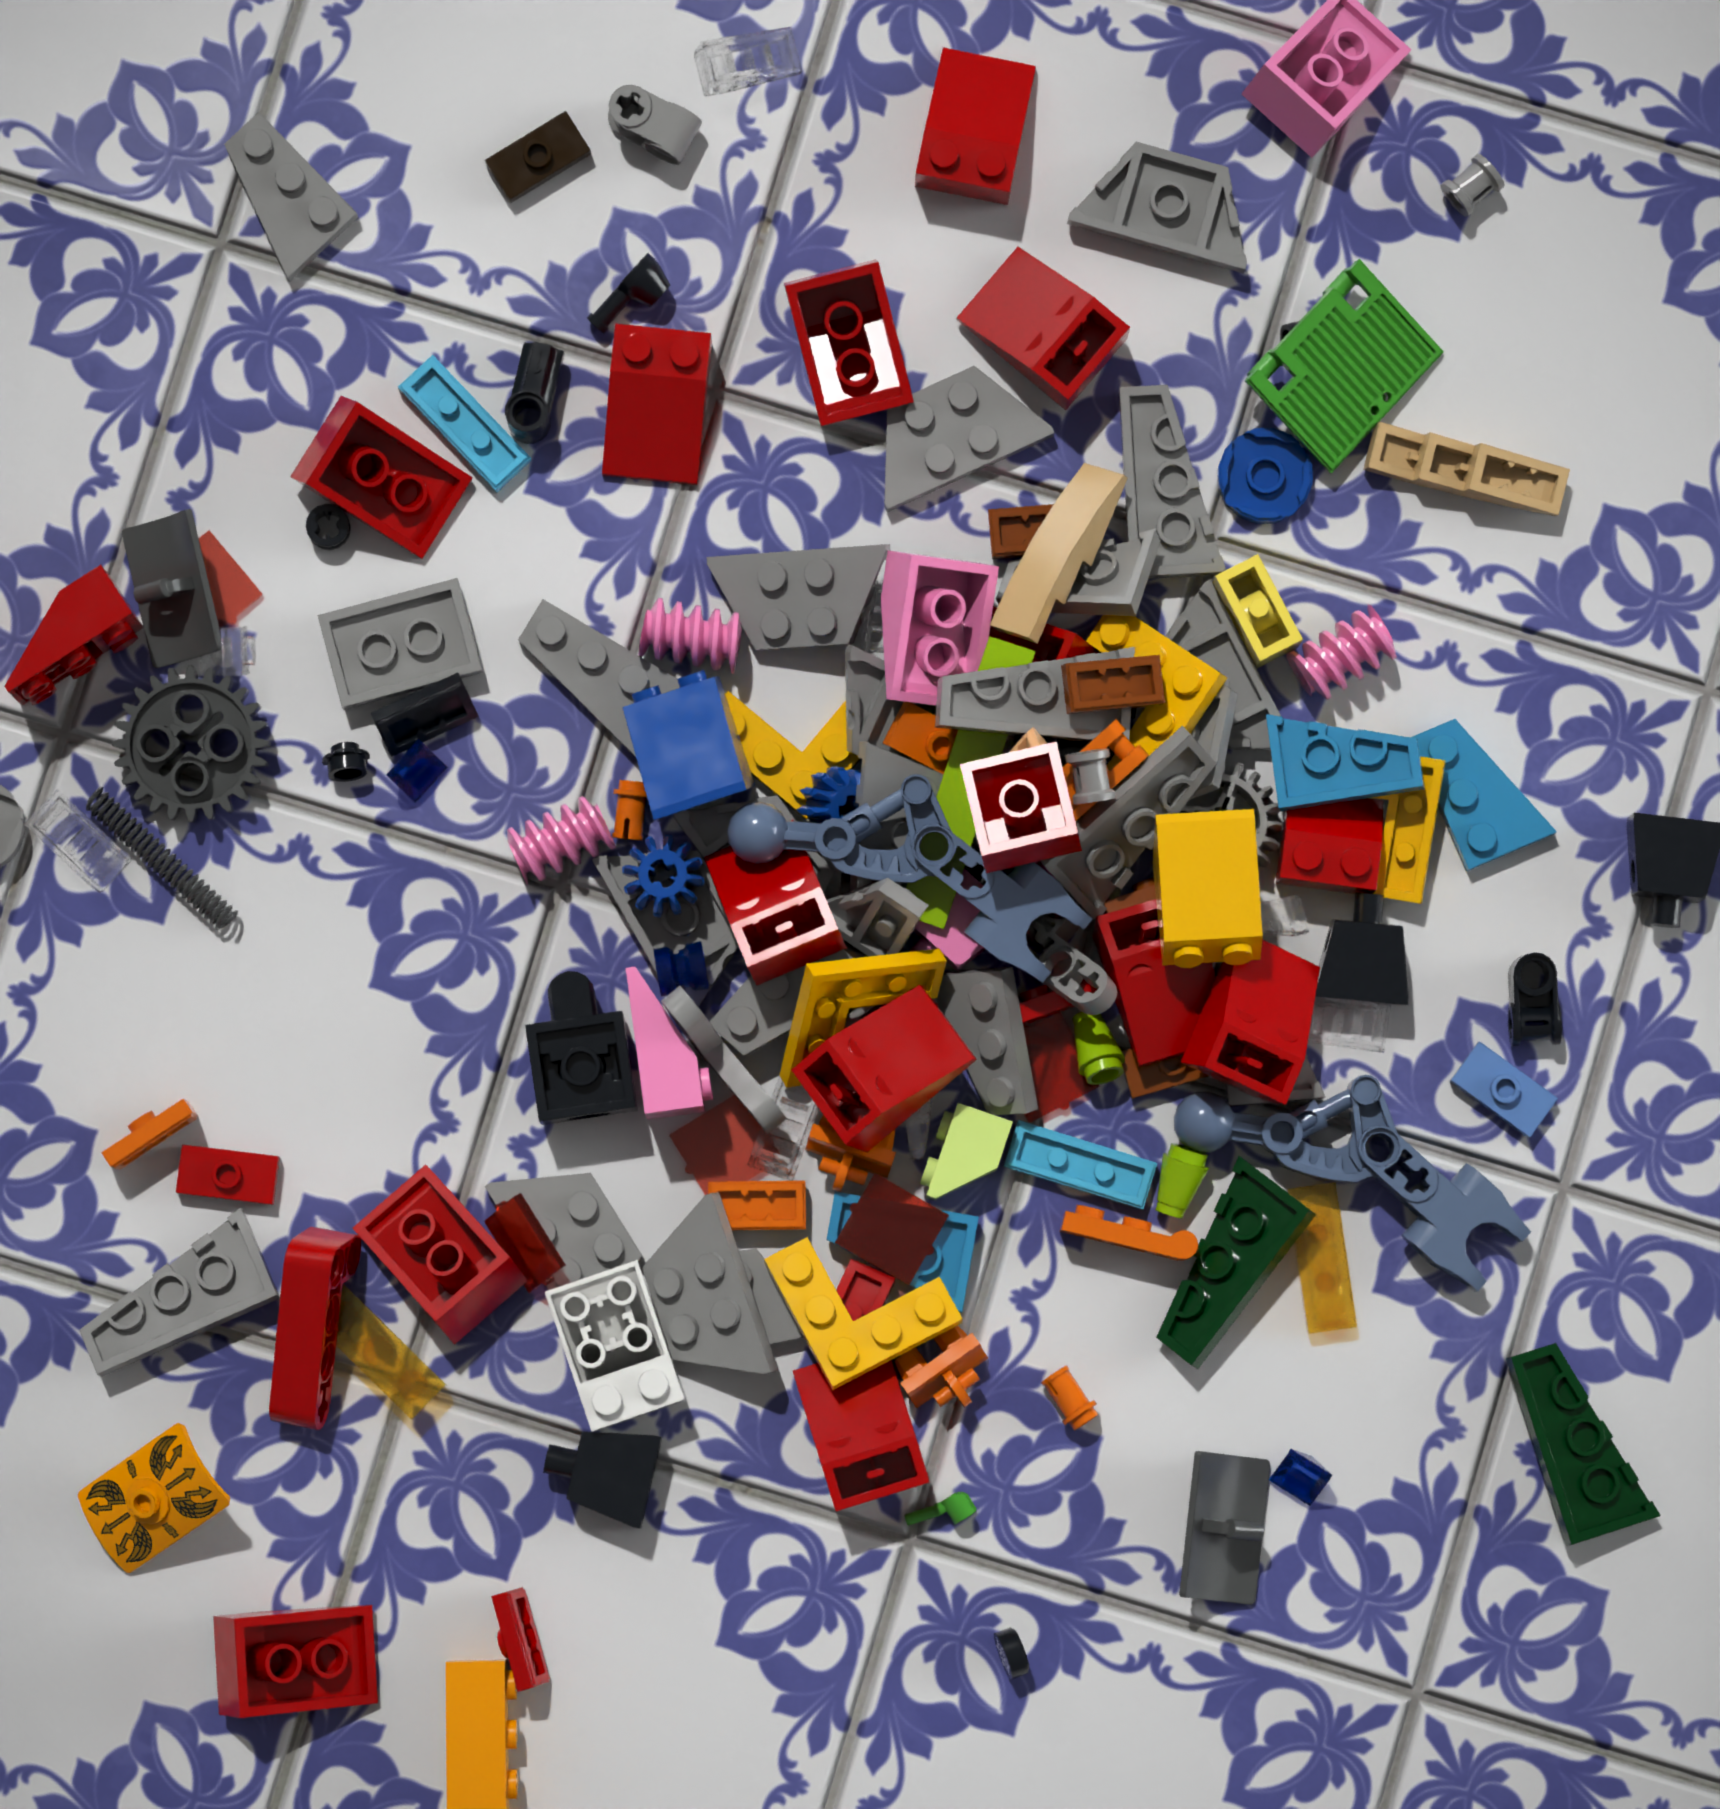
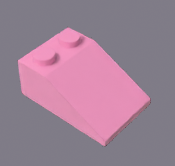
M1327 0L1263 65L1242 92V95L1312 158L1401 63L1411 49L1357 0Z
M887 551L881 593L886 699L936 705L939 678L978 671L989 638L999 566Z
M626 968L643 1105L647 1119L705 1112L704 1101L713 1100L709 1068L699 1067L696 1055L637 968Z

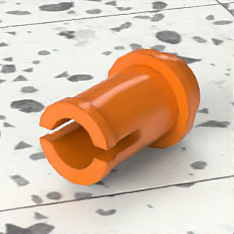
M619 780L618 789L613 790V794H617L618 797L612 837L643 841L642 833L647 798L644 784L638 781Z
M1067 1365L1041 1382L1066 1418L1062 1421L1063 1424L1067 1425L1069 1423L1074 1431L1098 1416L1094 1409L1097 1403L1095 1400L1091 1402L1088 1400L1070 1373Z

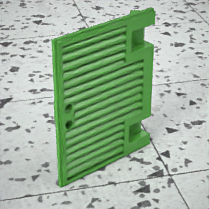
M1360 259L1355 261L1349 268H1345L1323 291V296L1274 349L1267 351L1247 373V378L1245 379V382L1329 473H1333L1444 352ZM1355 285H1359L1368 296L1354 310L1344 297ZM1280 366H1284L1292 377L1278 391L1268 379Z

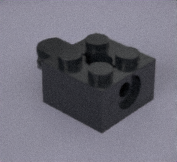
M572 971L557 975L551 981L548 988L551 1021L525 1025L539 1122L541 1125L638 1111L623 1012L615 1011L598 1014L593 984L585 975Z

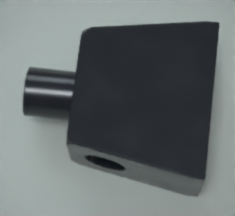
M1634 812L1627 818L1631 894L1639 897L1653 898L1651 925L1680 928L1682 902L1700 903L1706 898L1720 850V823Z
M1355 892L1353 921L1331 920L1319 963L1320 971L1316 997L1408 1005L1409 997L1403 926L1382 924L1384 895Z
M582 1431L578 1450L549 1445L543 1473L571 1479L566 1499L640 1529L642 1528L663 1437Z

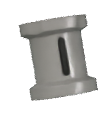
M1476 154L1471 159L1472 165L1452 181L1448 179L1440 185L1445 197L1464 217L1474 212L1473 206L1492 190L1499 192L1505 186L1499 172L1481 154Z
M1108 748L1065 755L1066 763L1072 765L1076 794L1072 796L1073 804H1085L1115 798V791L1110 789L1106 758L1110 756Z

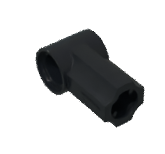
M539 342L523 344L512 394L505 406V416L511 435L517 441L524 444H534L541 441L547 436L551 428L550 414L565 356L564 351L551 345ZM526 408H533L541 414L539 420L530 426H523L515 421L517 414Z

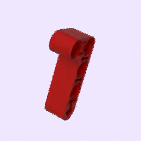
M309 1227L295 1236L287 1247L283 1264L269 1402L271 1421L321 1430L327 1420L331 1401L342 1285L352 1278L357 1270L361 1255V1238L359 1235Z

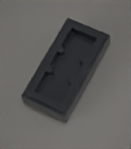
M458 672L371 712V716L391 757L479 717Z

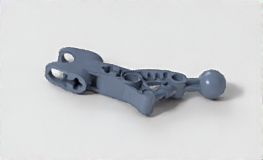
M920 774L908 776L904 779L901 789L870 807L866 802L840 819L831 818L823 823L787 821L782 812L773 805L754 802L739 808L730 818L728 825V843L733 852L743 861L753 864L768 863L779 857L783 850L820 852L823 856L829 858L838 870L866 879L881 881L889 878L894 882L914 883L926 876H937L980 910L964 932L999 960L1026 971L1042 983L1051 971L1028 948L1026 933L1031 922L1040 915L1055 913L1085 930L1093 920L1074 902L1061 883L1035 862L1014 867L1008 876L1001 870L986 873L984 869L981 876L986 883L981 889L975 885L970 887L969 890L964 889L960 885L964 877L954 868H952L950 876L943 874L940 869L952 860L957 847H961L967 852L965 856L959 859L966 866L973 868L978 863L984 867L981 855L952 833L930 782ZM901 809H905L908 834L904 845L900 848L875 850L867 849L858 844L882 829L883 827L880 822ZM931 832H938L944 835L949 844L946 855L937 861L926 859L920 851L922 838Z
M1362 1075L1353 1079L1348 1084L1347 1090L1319 1104L1312 1100L1289 1113L1281 1112L1264 1117L1233 1112L1230 1104L1220 1095L1207 1091L1195 1092L1185 1097L1177 1106L1173 1117L1174 1131L1179 1141L1188 1149L1198 1153L1214 1152L1224 1147L1228 1141L1263 1146L1266 1151L1273 1154L1275 1160L1282 1167L1305 1176L1344 1183H1356L1368 1177L1376 1179L1417 1216L1415 1221L1401 1235L1408 1245L1431 1266L1456 1278L1474 1292H1478L1487 1281L1466 1254V1240L1471 1230L1480 1224H1490L1517 1242H1523L1531 1233L1529 1228L1509 1205L1503 1193L1474 1167L1466 1163L1449 1181L1397 1133L1380 1083L1371 1075ZM1349 1109L1352 1133L1346 1146L1337 1149L1316 1147L1303 1140L1328 1127L1326 1120ZM1372 1135H1379L1385 1138L1389 1144V1155L1383 1162H1376L1370 1159L1366 1153V1142ZM1401 1154H1403L1407 1159L1399 1165L1410 1174L1419 1170L1423 1174L1419 1182L1424 1189L1422 1191L1415 1189L1408 1192L1404 1188L1408 1182L1407 1178L1399 1170L1393 1171L1388 1176L1385 1173V1169L1394 1165Z

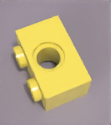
M1258 554L1215 575L1212 583L1257 669L1299 647L1303 638Z

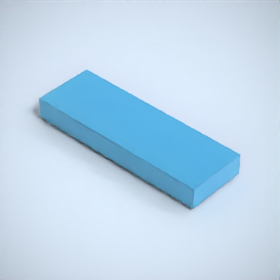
M434 355L428 358L398 386L399 391L496 493L532 461L531 457Z
M1020 1120L1017 1121L1004 1164L1005 1168L1140 1210L1144 1209L1157 1166L1156 1162Z

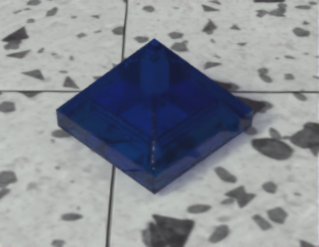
M418 739L397 760L386 775L416 803L448 767Z
M1290 1449L1269 1480L1311 1506L1331 1479L1332 1474L1313 1456Z

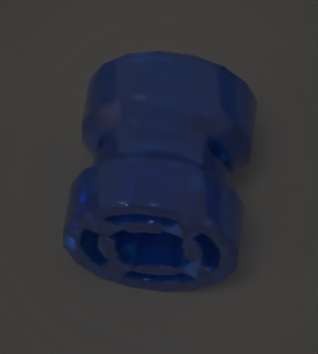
M701 941L687 943L683 949L678 950V954H674V951L669 947L653 949L661 997L667 996L679 985H684V988L690 987L694 991L709 989Z

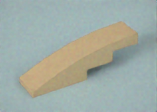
M1378 422L1373 428L1363 468L1365 471L1423 487L1551 516L1559 515L1570 469L1483 443L1472 445L1431 432L1424 435L1383 422Z
M1087 463L1081 466L1057 498L1033 536L1007 585L990 626L1000 632L1038 644L1054 603L1057 602L1065 605L1081 564L1092 566L1128 477Z

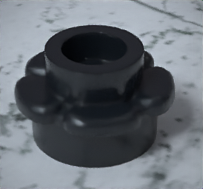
M341 742L333 745L330 748L331 753L326 754L322 759V764L327 765L328 775L331 780L348 782L363 778L367 774L366 764L368 759H370V754L368 751L360 749L359 744L355 742Z

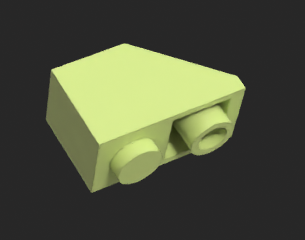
M957 1103L954 1113L944 1111L936 1135L937 1139L944 1141L939 1159L929 1156L920 1182L921 1185L929 1187L925 1198L935 1201L996 1171L1013 1121Z

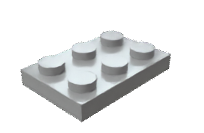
M458 578L317 615L343 710L417 691L457 672L461 678L483 673Z

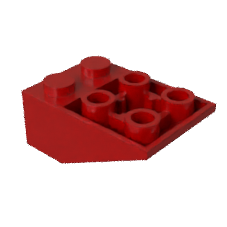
M1017 247L956 318V320L1064 410L1069 408L1127 340L1130 326L1095 297L1020 247Z
M101 564L58 592L4 687L22 706L29 701L32 705L43 702L57 691L54 685L69 675L73 679H77L87 674L97 666L96 658L110 649L114 653H118L138 639L136 633L143 629V625L114 580Z
M731 846L704 857L731 929L756 986L803 967L807 963L815 962L847 948L807 851L783 850L779 857L762 864L743 861L733 852Z
M1156 899L1097 916L1092 937L1104 971L1116 984L1117 996L1115 1002L1138 1067L1183 1055L1216 979L1212 962L1201 963L1192 968L1162 965Z
M1263 939L1260 960H1251L1241 965H1230L1222 962L1181 1063L1259 1100L1286 1105L1305 1061L1320 967Z
M918 985L825 1040L791 1071L844 1144L868 1153L977 1059L924 987Z
M891 1360L835 1390L831 1389L818 1363L793 1370L836 1512L930 1482Z

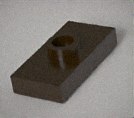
M564 111L485 159V163L509 202L512 203L591 155V150L568 113Z

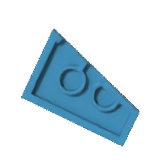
M1266 714L1280 811L1425 789L1419 744L1416 738L1361 729L1351 730L1327 726L1324 723L1302 722Z
M1456 719L1411 737L1416 738L1418 741L1420 756L1446 760L1438 807L1466 871L1557 833Z
M835 1191L826 1240L914 1288H918L940 1277L956 1308L962 1313L979 1217Z

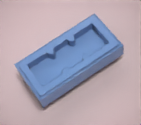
M1480 1041L1477 1042L1450 1080L1452 1084L1527 1138L1532 1136L1558 1099Z

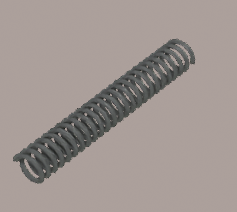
M99 787L91 795L86 803V811H91L92 816H97V821H103V826H108V831H114L115 837L120 836V842L125 841L126 847L131 846V852H136L137 857H142V862H148V867H153L154 873L159 872L160 878L165 877V883H170L171 888H176V893H182L181 897L187 898V903H193L194 909L199 908L198 913H204L205 919L210 918V924H215L216 929H222L230 924L238 915V910H235L222 922L225 916L233 909V905H229L215 918L225 907L227 900H223L210 913L212 908L221 900V895H217L205 908L204 906L216 894V890H211L199 902L201 897L210 889V885H205L193 897L196 891L204 884V879H201L187 892L198 880L199 874H195L181 888L183 883L193 874V869H189L176 882L178 877L188 868V865L183 864L171 876L173 871L182 863V859H178L164 872L175 860L176 854H172L159 867L160 863L170 854L171 849H166L153 862L155 857L165 848V843H161L148 856L150 851L159 843V838L154 839L142 851L145 845L152 840L154 833H150L136 847L137 843L148 833V828H144L130 842L132 837L142 828L143 824L138 823L125 836L127 831L137 822V818H132L119 831L122 825L130 819L131 812L126 813L119 823L113 826L125 813L126 808L122 807L108 821L109 817L120 807V802H116L102 816L104 811L114 802V797H110L97 810L99 805L107 799L109 792L103 793L92 806L91 804L94 799L103 792V787Z

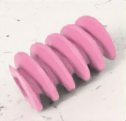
M658 598L651 610H647L645 614L638 655L643 657L651 644L653 645L655 658L662 660L669 648H672L674 662L681 664L687 653L691 652L694 667H700L706 656L709 655L714 671H719L725 660L729 659L730 670L734 674L742 634L739 613L734 612L727 624H722L720 609L715 608L709 619L705 621L703 620L700 605L694 607L689 617H684L682 602L677 601L668 614L665 613L663 598Z
M1368 604L1367 606L1369 617L1359 610L1351 614L1353 627L1343 620L1335 623L1336 637L1328 631L1319 633L1320 647L1310 640L1303 643L1304 658L1294 650L1286 654L1295 676L1310 696H1312L1313 692L1317 691L1325 699H1330L1331 694L1328 683L1331 681L1343 690L1348 688L1344 674L1348 671L1361 680L1364 678L1361 663L1364 661L1377 670L1380 668L1377 655L1380 651L1392 660L1396 658L1393 639L1384 622L1371 605Z
M584 796L579 797V813L577 814L566 804H563L560 807L561 821L559 822L548 812L543 813V829L541 830L529 819L525 821L526 836L523 838L512 827L507 829L509 846L527 886V872L530 871L539 881L546 880L545 864H549L557 873L563 872L564 856H567L576 866L580 865L582 848H585L594 858L599 856L598 841L600 840L611 850L616 849L597 803L593 806Z

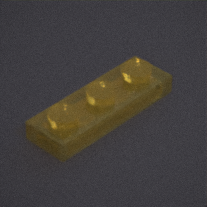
M1336 1182L1286 1189V1192L1316 1214L1294 1243L1307 1334L1357 1327Z
M343 1283L336 1346L413 1420L447 1384Z

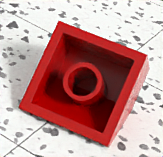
M1057 742L960 764L986 873L1082 851Z
M1365 798L1284 811L1275 884L1355 894V892L1373 894L1377 890L1382 850L1384 800Z

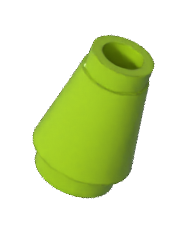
M1083 1012L1076 1014L1072 1020L1079 1074L1085 1076L1087 1083L1091 1085L1105 1084L1119 1078L1124 1073L1122 1064L1125 1061V1057L1105 1020L1102 1018L1101 1013L1098 1015H1088Z
M1171 1143L1168 1154L1163 1153L1156 1211L1183 1219L1185 1211L1188 1209L1209 1170V1167L1205 1166L1208 1154L1198 1153L1188 1149L1186 1146Z

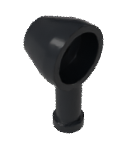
M647 253L595 313H590L587 317L603 334L607 332L610 323L631 300L652 307L669 288L670 283L655 258Z

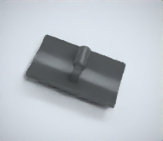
M183 510L158 520L123 529L122 537L134 585L133 594L139 606L153 667L161 668L222 650V637L192 510Z
M1204 1451L1195 1452L1179 1591L1180 1597L1249 1605L1255 1603L1270 1462L1267 1459Z

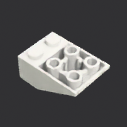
M638 1260L545 1291L591 1432H596L686 1400Z

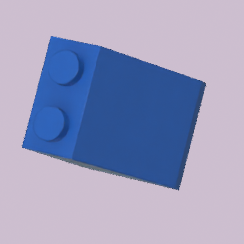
M705 670L678 678L677 681L680 688L661 694L659 685L633 693L631 696L634 703L622 707L654 820L755 786L720 677L715 676L707 679Z

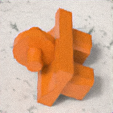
M823 1115L818 1125L813 1123L805 1150L823 1156L818 1170L836 1176L832 1190L841 1192L846 1180L864 1186L868 1172L888 1178L896 1152L892 1151L895 1130L866 1153L845 1145Z
M956 1326L933 1338L943 1353L928 1364L917 1348L902 1354L895 1360L898 1371L903 1379L900 1384L916 1408L933 1397L940 1407L957 1397L965 1408L972 1403L965 1390L980 1380L974 1368L987 1360L988 1357L973 1333L967 1335L959 1326Z

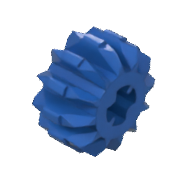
M832 766L827 768L826 773L818 772L811 775L813 788L805 787L800 790L807 799L806 805H802L796 811L808 817L805 822L823 823L831 818L840 819L859 807V803H855L856 785H860L861 772Z
M667 834L663 840V849L657 850L655 840L652 836L645 838L646 847L650 852L648 855L645 856L639 849L634 847L629 852L630 856L640 866L625 865L622 868L623 875L639 878V880L624 886L625 893L633 895L644 891L635 903L636 908L640 911L646 908L651 900H654L653 915L660 918L663 914L664 903L670 902L673 914L678 916L682 913L681 906L677 900L680 896L692 905L697 902L696 895L687 889V885L703 887L705 879L699 875L688 873L699 869L703 862L700 857L683 861L692 848L688 842H684L676 852H673L674 838L672 835ZM663 864L667 871L674 869L677 871V877L671 876L672 885L663 888L659 881L653 883L650 881V875L656 876L654 868Z

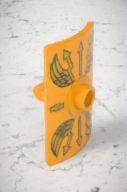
M179 1423L170 1427L78 1492V1499L94 1534L112 1559L126 1573L133 1572L230 1504V1496L208 1472L190 1440L186 1427Z

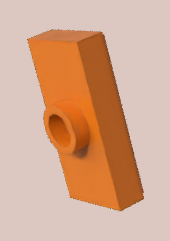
M903 702L883 744L932 770L944 774L958 730L936 728L935 715L911 702Z
M181 1099L157 1116L154 1115L153 1111H149L128 1125L131 1131L129 1135L101 1153L110 1167L121 1170L195 1121L198 1115L189 1101Z
M805 1180L708 1181V1194L720 1193L732 1230L806 1229Z

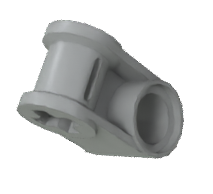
M636 85L621 86L614 91L609 101L608 121L612 130L619 136L645 148L657 158L673 165H680L702 124L701 119L686 108L667 102ZM631 104L638 106L637 114H632L629 119L622 117V109L627 110Z

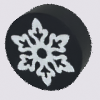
M1010 1627L994 1633L995 1645L1009 1678L1012 1680L1028 1674L1030 1668L1027 1655L1015 1629Z

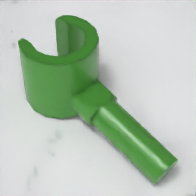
M956 1492L943 1501L935 1503L933 1506L904 1515L909 1526L939 1517L947 1512L954 1525L975 1513L976 1507L968 1494Z

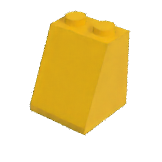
M1254 809L1155 815L1152 864L1162 965L1192 968L1201 963L1225 962L1230 965H1241L1251 960H1260L1263 932Z

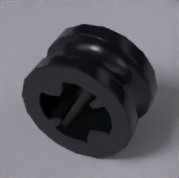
M319 505L310 512L306 520V530L309 538L314 545L321 549H338L346 543L350 536L351 526L349 519L344 511L336 505ZM331 515L339 518L336 523L339 530L337 536L331 538L328 533L326 534V539L317 536L321 530L317 523L320 518L326 516L328 521Z

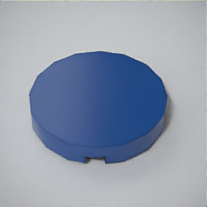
M1254 428L1238 436L1225 448L1217 468L1218 489L1225 505L1238 517L1255 524H1275L1293 516L1305 503L1313 484L1312 463L1304 448L1291 434L1275 428Z

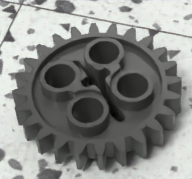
M188 665L185 679H181L174 668H168V682L165 684L156 676H150L153 690L148 694L146 691L136 687L134 692L140 703L137 706L128 703L122 704L123 709L131 715L129 722L116 721L114 726L126 732L125 738L112 742V746L125 750L126 753L125 756L114 762L115 766L129 767L131 770L123 778V785L128 786L136 783L140 785L133 797L137 801H142L148 796H152L149 811L157 813L167 804V814L170 820L175 821L181 809H185L188 822L195 823L198 810L203 809L206 817L212 821L215 820V806L219 804L224 810L232 813L234 810L230 798L236 795L248 801L250 798L243 788L245 783L261 784L260 779L252 773L254 767H268L269 765L267 761L257 756L258 750L271 747V742L259 739L257 733L269 727L268 722L254 721L252 718L262 708L259 703H251L246 706L243 704L249 694V690L246 687H242L234 693L230 692L234 678L229 675L224 677L219 684H216V672L213 668H208L202 679H198V673L193 665ZM188 698H200L204 707L203 715L196 722L185 723L180 716L182 703ZM221 712L223 719L198 740L197 743L202 748L197 755L189 751L186 752L166 776H162L160 774L161 768L185 749L186 745L182 740L184 735L198 736L209 724L212 717L216 713ZM162 731L169 737V749L160 757H151L146 750V741L152 733ZM225 731L234 732L238 740L236 751L228 757H219L214 750L216 737ZM197 765L203 771V783L195 791H185L180 784V775L186 767Z

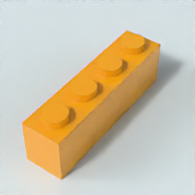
M508 1659L449 1660L446 1662L447 1809H509V1799H518L517 1769H509L508 1749H517L518 1742L517 1720H508V1700L517 1699V1688L512 1670H508Z

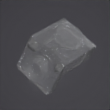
M247 626L219 627L222 650L199 657L201 675L204 676L208 668H213L216 676L223 675V677L250 674L249 665H255L256 662L254 636H248Z

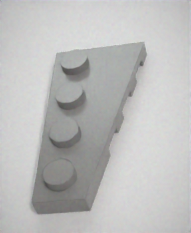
M1168 385L1119 387L1123 475L1128 477L1124 486L1127 542L1139 539V532L1156 529L1160 538V544L1148 579L1212 576L1225 571V564L1214 537L1212 523L1201 496L1199 482L1187 452L1185 438Z
M542 599L518 639L519 643L635 757V751L622 707L634 703L631 694L659 685L661 694L680 688L677 678L544 599Z
M1135 647L1097 654L1078 655L1052 661H1039L1013 667H1000L942 676L938 679L935 727L1024 736L1034 727L1043 738L1091 742L1112 721L1117 719L1126 729L1123 734L1129 740L1131 708L1067 714L1061 665L1134 657Z
M1181 726L1113 788L1115 798L1097 802L1076 821L1082 851L1041 860L1040 862L1090 916L1096 920L1097 916L1103 915L1107 910L1104 903L1114 889L1118 887L1122 890L1134 874L1130 868L1144 849L1152 850L1154 846L1155 815L1180 813L1216 765V762L1185 727Z
M241 1207L227 1217L228 1220L212 1233H206L191 1245L192 1248L170 1265L168 1263L152 1274L153 1277L133 1293H127L79 1330L97 1375L103 1377L280 1299L245 1212Z

